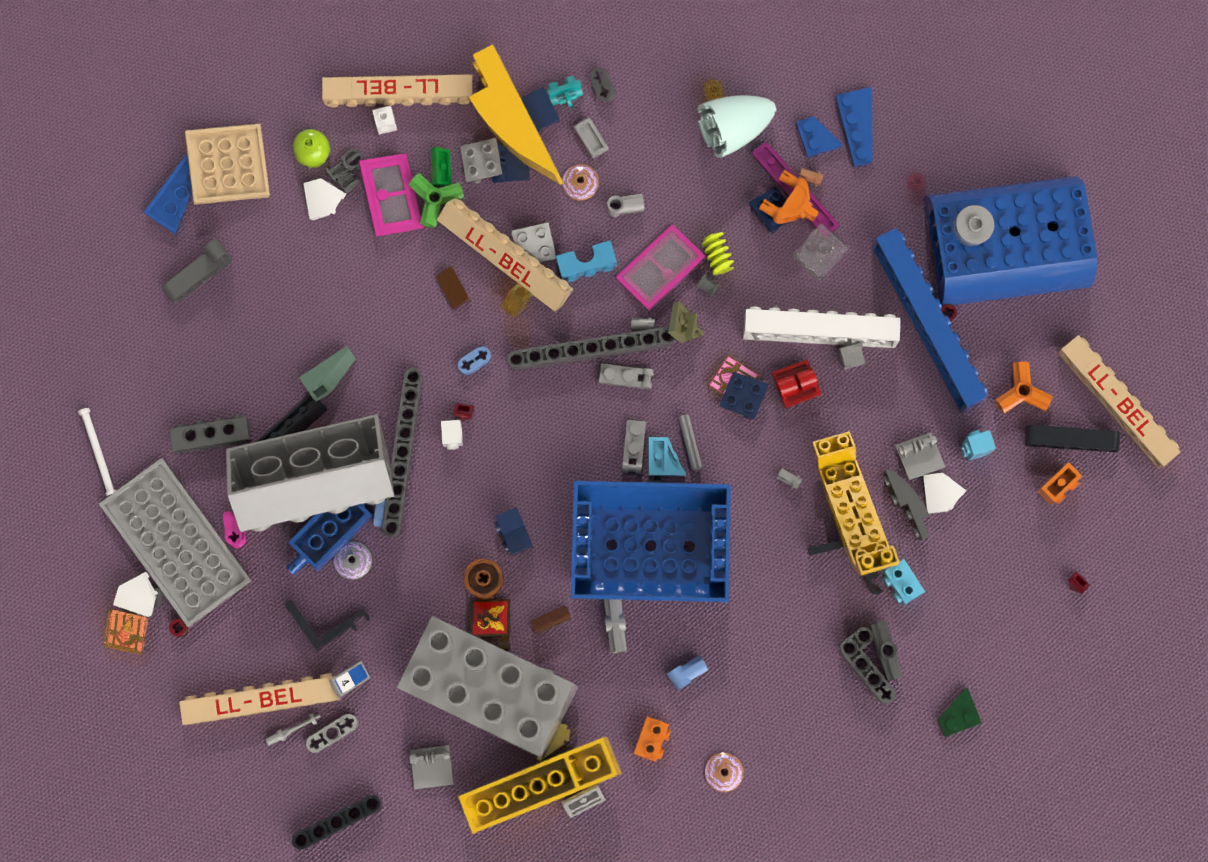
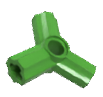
M419 173L408 184L425 201L420 224L425 227L436 228L441 205H445L454 198L458 200L464 199L460 183L437 189ZM432 195H437L440 199L437 202H432L429 198Z

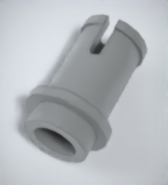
M651 317L649 319L632 318L631 330L655 329V319H651Z
M784 468L781 469L777 476V479L792 486L791 489H798L803 480L799 478V475L795 476Z

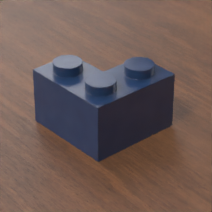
M517 507L495 516L497 521L494 522L497 532L499 536L503 534L506 540L503 542L506 553L511 552V555L514 556L533 548Z

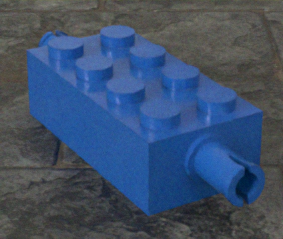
M365 503L350 506L341 513L324 512L316 514L288 542L298 552V556L286 568L294 576L306 563H310L317 571H320L373 517L365 508Z

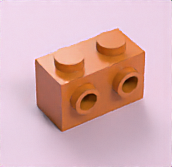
M1068 462L1037 492L1049 505L1055 502L1059 504L1066 497L1064 493L1068 489L1072 491L1080 484L1078 480L1082 475Z
M647 717L634 754L656 762L657 758L661 759L665 749L661 747L664 740L668 741L671 729H668L669 724Z

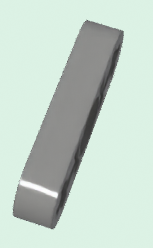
M346 714L307 739V749L310 752L319 753L350 734L358 727L357 717L352 714ZM346 718L353 719V727L347 726L343 728L345 733L342 734L341 729L336 724L340 723V726L346 723ZM335 728L338 731L335 739L328 738V729ZM323 733V737L328 743L325 745V741H322L318 744V749L315 747L311 748L312 740H320L322 738L320 734Z

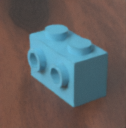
M980 430L969 433L961 446L962 455L967 457L968 461L989 455L996 449L990 430L980 433Z
M905 559L899 561V565L890 567L882 573L884 575L882 577L887 587L891 586L895 592L893 593L895 600L898 603H902L903 606L925 592Z

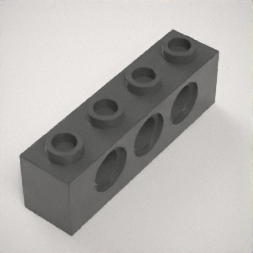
M234 415L232 419L228 420L215 418L213 422L209 423L197 421L194 422V425L190 426L178 424L175 425V428L170 429L172 450L176 454L252 442L250 422L243 415ZM229 426H233L234 432L231 435H226V429ZM214 429L215 435L212 438H207V432ZM195 432L196 438L193 441H188V435Z

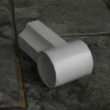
M642 194L624 197L611 196L607 201L606 211L612 217L644 211ZM613 203H617L620 206V208L614 210L610 207V205Z

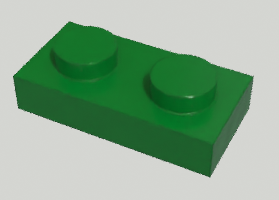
M439 147L431 148L432 185L441 187L452 185L450 150Z

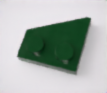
M968 688L964 689L938 718L944 737L982 723Z

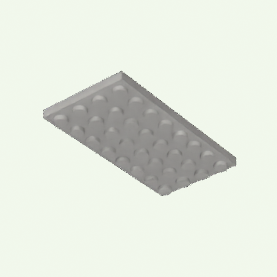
M163 458L99 503L187 627H191L252 581Z

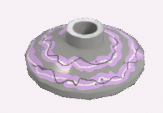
M348 542L334 556L335 569L346 579L355 580L362 578L368 573L372 565L371 552L360 542ZM351 556H354L356 559L354 563H349Z

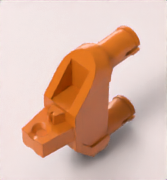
M784 170L778 180L793 188L791 195L783 207L779 208L765 199L759 210L773 217L772 220L777 224L795 221L799 217L802 219L805 217L814 221L819 212L809 202L810 194L806 179L797 178Z

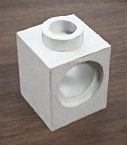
M391 106L372 110L379 134L397 130Z
M461 420L441 421L443 446L449 450L459 449V446H463Z

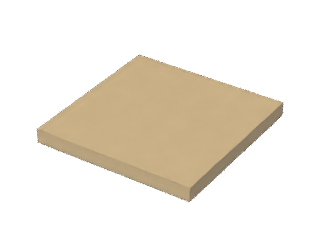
M260 124L185 131L194 205L270 197Z

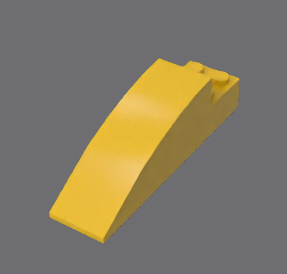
M493 44L473 54L476 60L473 62V65L481 77L485 89L469 96V99L485 124L496 138L524 164L559 185L563 184Z
M603 737L458 797L473 834L622 773L608 738Z

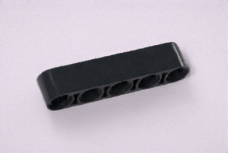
M1027 425L1025 427V446L1119 452V431Z
M370 795L294 834L292 845L298 850H303L380 811L383 805L382 799L377 795ZM372 798L378 802V806L374 810L368 807V802ZM354 807L360 810V816L357 819L352 818L350 814ZM335 817L342 819V825L339 828L333 825ZM318 826L324 828L325 832L322 837H318L315 834V829ZM300 835H304L307 839V843L304 846H300L297 842Z

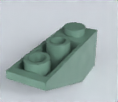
M346 346L299 378L312 398L317 402L333 391L356 358L348 346Z

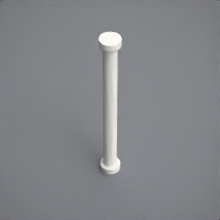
M84 408L79 410L78 413L82 416L107 491L105 493L106 497H109L117 490H114L89 415L90 409Z

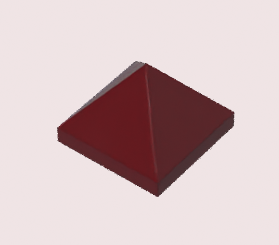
M457 403L453 410V416L462 422L471 419L475 406Z
M1077 571L1068 579L1070 590L1083 594L1089 587V583Z

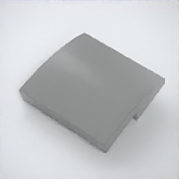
M595 784L562 801V804L567 814L572 818L605 801V798L598 784Z

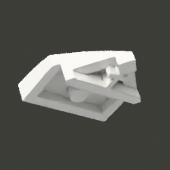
M323 179L303 183L309 219L311 220L329 216L331 213L335 214V209L341 198L344 199L346 193Z
M944 473L923 475L928 514L952 510L959 498L967 491Z
M147 572L120 585L113 605L147 617L151 616L156 599L155 595L158 593L153 589Z

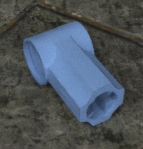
M698 656L687 664L680 665L667 673V676L676 691L691 683V680L708 671V668L701 656Z

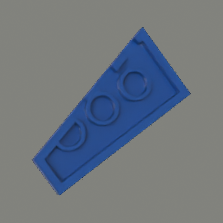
M872 87L836 95L835 99L853 167L871 164L873 162Z
M188 153L144 211L145 215L174 235L178 231L192 195Z

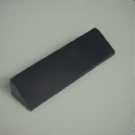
M309 394L257 442L302 432L325 413L327 408L320 400L315 402Z

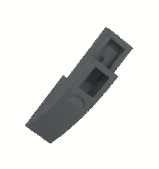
M890 469L886 470L883 473L882 479L885 486L891 490L890 498L893 505H897L898 509L906 507L904 512L907 519L913 523L912 531L915 538H919L920 541L928 539L930 536L923 519L929 517L925 505L904 479Z

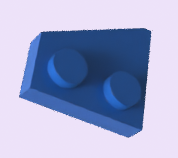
M814 116L796 122L807 158L842 148V143Z

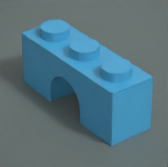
M611 240L592 245L594 257L586 263L577 260L574 251L557 255L556 261L562 280L573 282L580 276L591 277L598 271H612L617 266V261Z

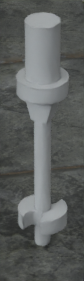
M311 713L309 714L310 719L290 729L278 730L276 734L266 738L267 744L270 746L280 740L284 741L291 732L311 722L313 725L317 724L316 720L321 717L320 714L314 716Z

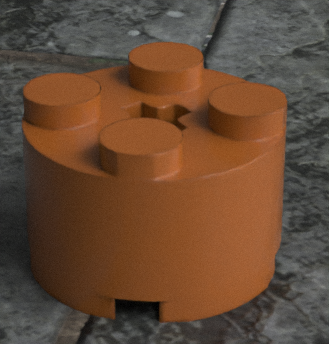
M477 559L466 568L464 584L474 597L482 600L490 599L501 591L504 585V576L500 567L494 561ZM481 575H484L485 577L489 576L487 578V583H479L481 581Z

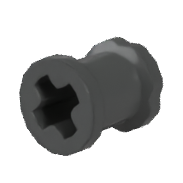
M704 274L696 288L702 289L712 298L721 284H716L707 278L708 275Z

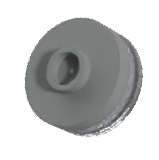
M978 205L968 206L955 216L952 225L953 233L962 244L978 246L992 235L994 231L993 217L984 207Z

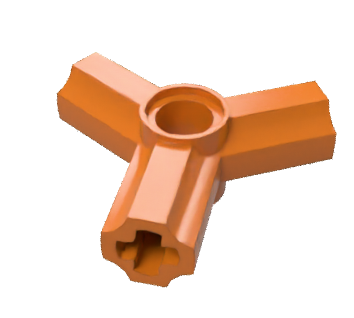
M1029 362L1012 363L1014 387L994 400L999 411L1005 414L1023 401L1042 411H1046L1053 396L1031 385ZM1019 387L1025 388L1027 395H1021Z

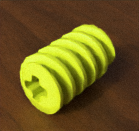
M723 232L711 234L705 237L702 242V246L707 247L705 253L709 254L707 257L708 261H712L710 267L715 268L712 271L714 275H721L734 269V267H730L734 260H727L731 253H725L729 247L722 246L726 242V239H720Z

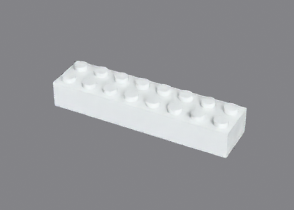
M750 307V309H746L744 316L743 339L755 340L751 333H756L755 336L760 338L758 340L847 346L862 343L864 347L895 348L900 341V318H896L892 314L877 317L873 313L859 316L855 312H847L846 315H842L836 311H827L825 314L819 313L817 310L800 312L798 309L780 311V308L761 310V307Z

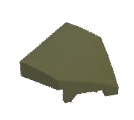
M680 301L673 303L668 333L681 343L704 336L703 330H700L697 324L698 314H691Z

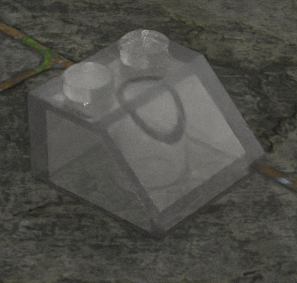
M820 223L792 258L818 280L822 281L849 247Z

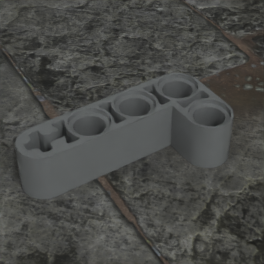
M218 239L210 241L204 247L206 253L163 285V291L174 304L183 300L232 261V257Z
M862 627L839 645V653L875 699L881 704H888L894 700L895 691L862 651L873 639L872 631L869 628ZM861 631L868 634L866 642L859 639L858 635ZM846 643L853 646L851 654H847L843 650ZM857 659L865 661L866 666L864 669L856 667ZM870 674L877 676L878 682L876 685L869 683L868 677ZM883 683L884 686L881 689L884 692L888 691L890 693L888 695L889 699H882V691L880 689L875 691L874 688L879 687Z

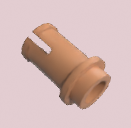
M802 168L799 178H804L807 182L814 183V186L821 185L824 174H820V171L817 173Z

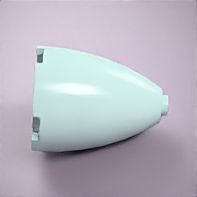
M749 95L723 97L700 104L697 110L701 114V120L698 123L707 146H711L715 150L714 154L716 157H724L745 146L758 136L774 117L776 106L773 101L767 98Z

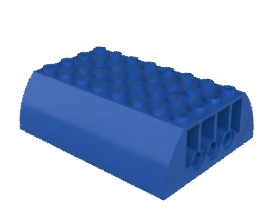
M1064 177L933 194L924 197L941 306L1092 287L1097 270V253L1085 184L1080 177ZM972 205H978L987 209L994 220V231L990 238L976 245L964 242L955 230V220L959 212ZM1050 222L1055 223L1057 231H1050L1047 224ZM1012 227L1017 228L1019 235L1016 237L1012 236L1009 233V229Z
M574 481L571 598L729 602L731 485ZM609 540L617 542L618 546L615 550H609L606 547V543ZM646 542H655L656 549L654 551L646 550ZM692 542L695 545L694 551L686 552L684 544Z

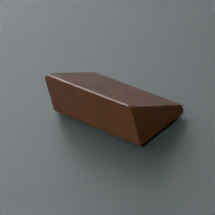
M452 266L436 276L453 310L470 301Z
M562 606L532 620L531 624L535 633L539 634L570 620L571 615L567 607Z

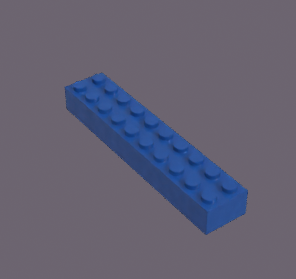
M897 228L877 237L872 249L960 412L963 413L981 404L986 399L987 388L977 378L979 376L974 366L970 365L967 351L965 349L962 350L959 344V336L951 330V322L947 315H943L940 301L932 295L933 289L929 282H925L923 278L924 273L920 265H916L914 253L910 248L906 247V239L903 233L898 232Z

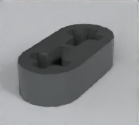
M595 68L591 72L590 77L597 97L601 101L611 102L616 96V91L609 72L603 68ZM599 73L603 74L601 76V80L597 79V77H599ZM605 90H609V93H607L608 97H605L603 95L606 93Z

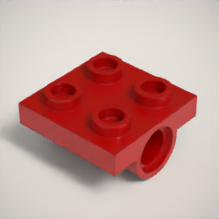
M808 359L772 372L785 409L821 396L816 374L810 366Z

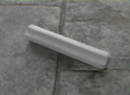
M682 415L679 417L691 468L692 470H699L702 468L691 421L689 415Z

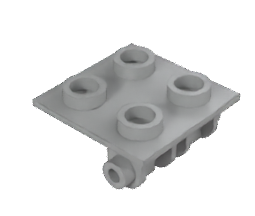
M496 138L460 146L466 182L474 181V183H481V179L502 174Z
M549 222L512 230L514 244L521 246L527 254L535 257L539 263L556 259Z
M932 433L895 445L909 480L945 468L936 445L935 435L932 436Z
M449 745L410 750L414 789L454 785Z

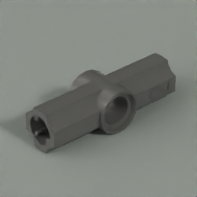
M887 621L869 625L876 647L875 655L880 660L886 681L903 677L896 655L897 647L892 641ZM884 646L889 649L888 656L883 653Z

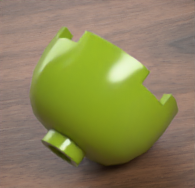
M304 130L294 139L293 154L299 163L308 168L323 165L331 153L327 137L318 130Z

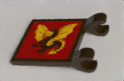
M472 600L470 634L477 638L501 637L500 647L502 650L509 651L511 600Z

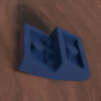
M544 87L521 98L538 133L543 131L544 128L560 121Z

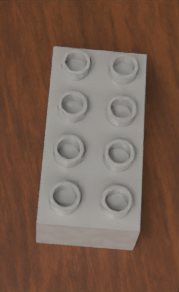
M378 414L226 449L228 498L240 532L251 529L263 531L272 524L285 521L302 522L311 515L324 512L341 513L350 506L363 503L375 505L382 503L386 498L394 496L389 453Z
M433 616L397 686L398 689L543 759L578 689L574 683Z

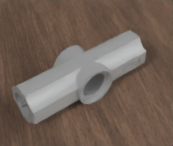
M604 599L606 632L609 636L610 653L626 652V626L624 613H622L621 600Z

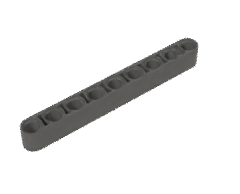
M669 327L514 350L509 353L507 361L512 370L520 371L667 348L674 344L675 338L672 337L670 341L663 340L662 335L668 333ZM650 336L654 341L651 344H646L643 342V338ZM627 339H631L635 344L632 347H627L624 342ZM608 342H613L616 347L613 350H608L605 345ZM589 345L597 347L594 353H590L586 349ZM576 348L578 353L575 356H571L568 354V350ZM557 351L559 356L552 359L549 357V353ZM532 354L540 355V359L536 362L531 361L530 357ZM514 357L522 359L517 365L512 364L511 360Z
M416 368L407 369L403 380L391 463L393 489L396 486H401L402 493L386 498L382 526L384 533L390 538L398 537L401 534L423 384V377ZM417 374L419 377L417 381L410 382L409 376ZM410 392L416 394L415 399L412 401L406 399L407 394ZM412 411L413 417L411 419H404V413ZM403 430H410L411 434L408 438L401 437ZM402 448L408 450L405 457L398 456V452ZM399 467L405 468V473L402 476L395 474L396 469ZM393 505H399L400 507L397 514L390 513V508ZM390 524L397 525V530L394 533H388L387 531Z

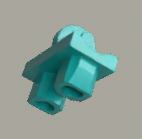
M574 76L567 77L564 80L565 85L559 86L557 82L548 84L549 90L547 92L552 105L567 103L568 107H571V101L583 95L581 83Z

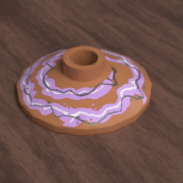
M577 164L568 168L562 178V188L565 194L577 201L591 198L599 187V177L596 171L584 164ZM583 178L584 182L578 183L577 179Z
M719 753L708 760L705 766V778L713 789L719 792H729L740 785L743 779V767L736 756L730 753ZM723 768L728 770L727 776L721 775Z

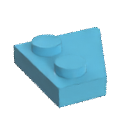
M668 437L648 438V476H686V472L683 470Z

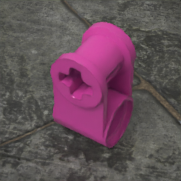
M233 511L224 512L223 523L226 542L234 548L243 547L246 543V531L240 532ZM236 535H238L239 538H237L236 542H234L232 539L235 538Z

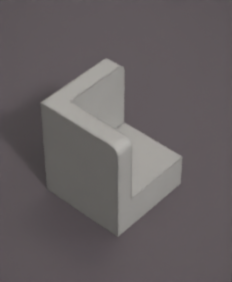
M862 343L839 349L838 353L843 370L865 364Z

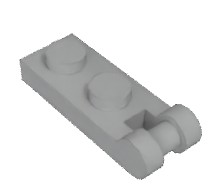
M601 364L599 384L652 389L651 376H654V370ZM638 375L644 376L642 382L638 381Z
M627 420L622 473L635 472V474L641 475L645 421ZM629 459L637 460L636 465L629 464Z

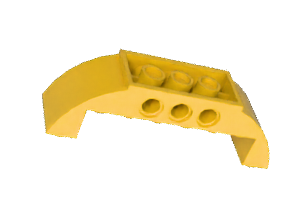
M850 431L812 442L825 496L849 562H851L855 572L862 576L899 565L900 562L894 546L889 547L858 466L856 447Z

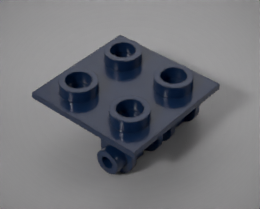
M497 142L502 174L492 176V183L530 180L529 166L503 146V143Z
M776 187L749 202L750 210L758 216L757 219H762L761 224L765 223L764 226L767 228L768 233L771 232L772 234L777 232L778 228L786 223H775L772 220L773 217L759 210L765 199L779 208L783 207L786 199Z
M733 371L719 407L744 415L743 417L746 419H755L769 384Z

